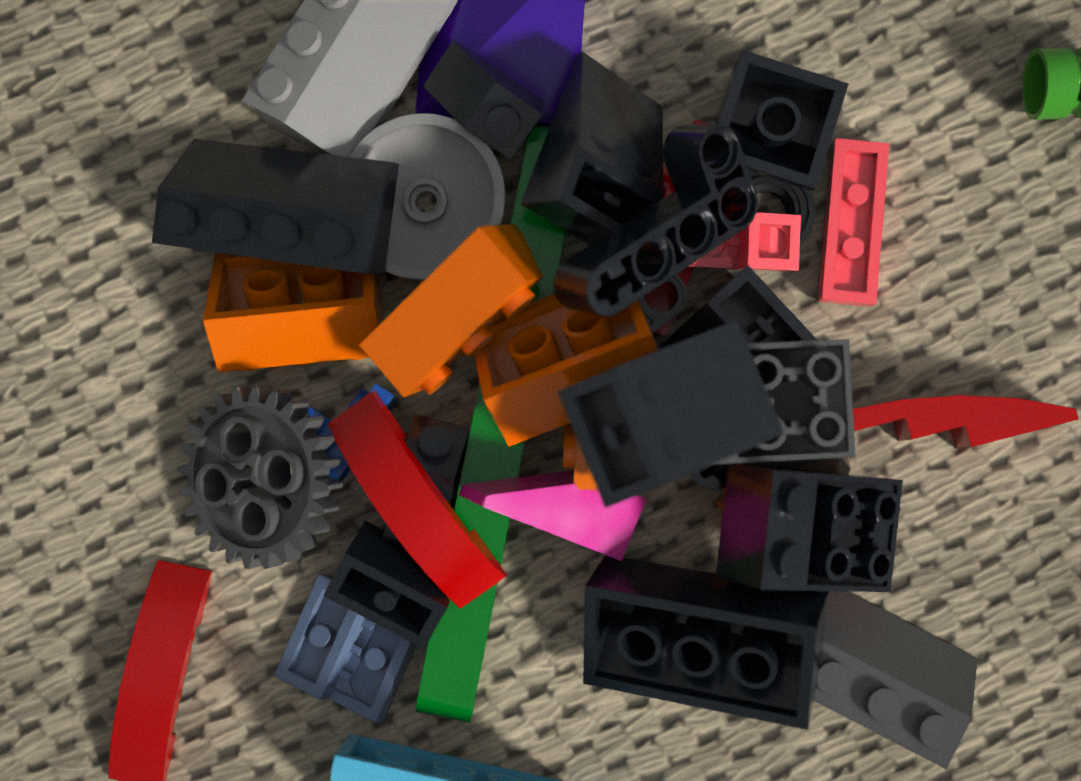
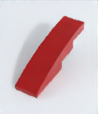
M968 395L901 399L853 409L854 431L892 422L897 441H903L950 430L955 448L975 447L1079 419L1076 408L1021 398Z

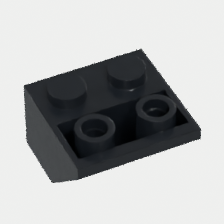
M747 265L662 343L660 347L662 349L735 320L738 321L747 344L817 341V339Z

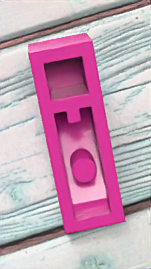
M573 470L463 484L459 492V496L482 507L620 561L624 557L647 499L637 495L605 508L598 490L577 489L576 484H574Z

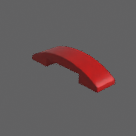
M375 390L328 424L346 462L378 513L415 562L454 604L461 609L507 576V573L476 530L468 531L404 442L408 435Z
M157 560L140 608L122 676L110 746L108 775L110 779L119 781H166L176 737L173 729L196 626L201 625L212 570Z

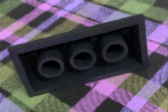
M193 139L158 186L152 243L385 276L399 164L387 161Z
M605 555L585 585L583 684L808 730L823 648L828 593L797 590H760L718 578L715 573L623 558L620 561Z

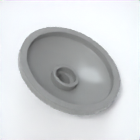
M428 113L410 114L394 118L367 134L350 155L353 158L399 164L385 268L387 273L405 279L424 281L479 226L502 224L506 205V191L498 161L484 141L467 131L454 119ZM425 194H432L437 199L435 209L427 213L418 209L420 197Z

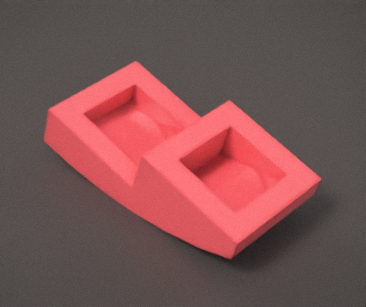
M757 212L753 221L745 229L686 268L743 270L749 265L752 270L799 271L801 215Z

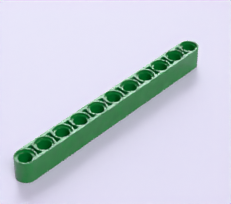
M534 126L528 134L511 224H515L522 231L543 275V278L530 289L535 294V298L530 303L554 294V277L559 268L566 234L565 230L520 205L549 128ZM479 382L454 511L469 532L473 529L476 530L501 565L510 517L459 496V492L463 484L518 477L525 441L510 447L508 446L484 402ZM497 583L461 609L450 600L448 608L428 641L415 712L471 723Z

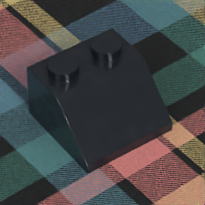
M741 50L732 68L715 124L726 125L735 132L749 171L814 191L817 187L849 83Z

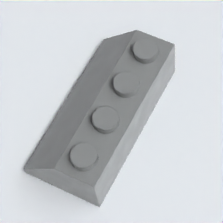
M304 0L242 101L269 126L320 154L350 157L360 141L372 130L384 123L458 0Z

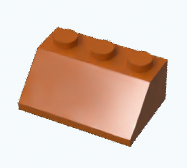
M515 224L479 226L359 344L403 397L425 390L428 395L434 393L454 375L455 372L449 366L463 353L467 357L473 356L494 337V333L489 328L504 314L508 319L513 318L535 298V294L530 289L543 278V275L522 231Z
M224 253L215 254L203 323L218 373L239 370L252 371L258 368L288 365L303 366L317 362L346 359L361 360L369 357L359 344L384 321L380 275Z
M554 293L530 303L511 319H508L504 314L489 328L494 333V337L481 350L475 353L474 357L484 402L510 447L570 423L558 391L656 352L658 348L639 300L617 314L604 316L568 309L560 304Z

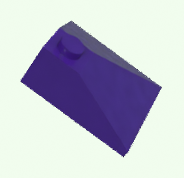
M458 0L419 64L415 114L428 113L455 119L423 87L453 39H455L544 101L543 113L535 125L550 126L577 53L581 52L585 0Z

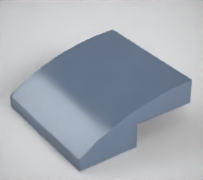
M318 574L274 676L319 700L330 699L375 723L384 722L417 645L323 596L332 577Z

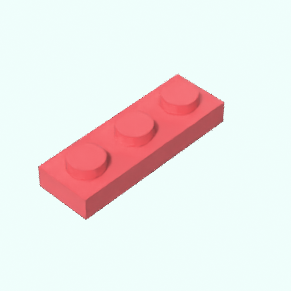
M835 138L830 144L817 302L872 307L877 303L889 143Z

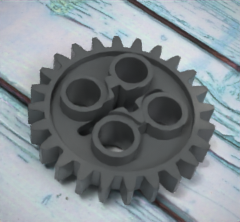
M272 386L233 388L232 394L216 395V406H206L199 409L204 423L188 425L190 433L196 439L195 443L181 444L180 449L191 457L190 464L177 467L179 473L189 477V484L178 490L179 495L192 496L193 504L184 512L185 516L199 515L201 522L197 526L195 534L196 536L212 534L209 551L216 552L226 549V562L230 564L243 560L245 569L259 566L268 569L301 559L302 551L314 549L318 546L315 534L328 532L331 529V526L322 514L338 511L340 507L328 497L330 490L343 487L341 481L330 477L329 471L340 465L341 459L327 457L325 452L335 441L334 436L319 437L317 431L321 427L324 418L322 416L305 417L309 402L306 400L291 401L292 396L289 390L273 391Z

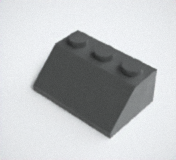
M825 591V593H828L824 641L813 701L947 770L972 719L978 659L847 591Z

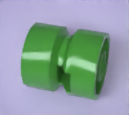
M1081 47L1075 53L1070 48H1038L1031 51L1023 71L1024 108L1029 119H1065L1070 113L1075 118H1081Z

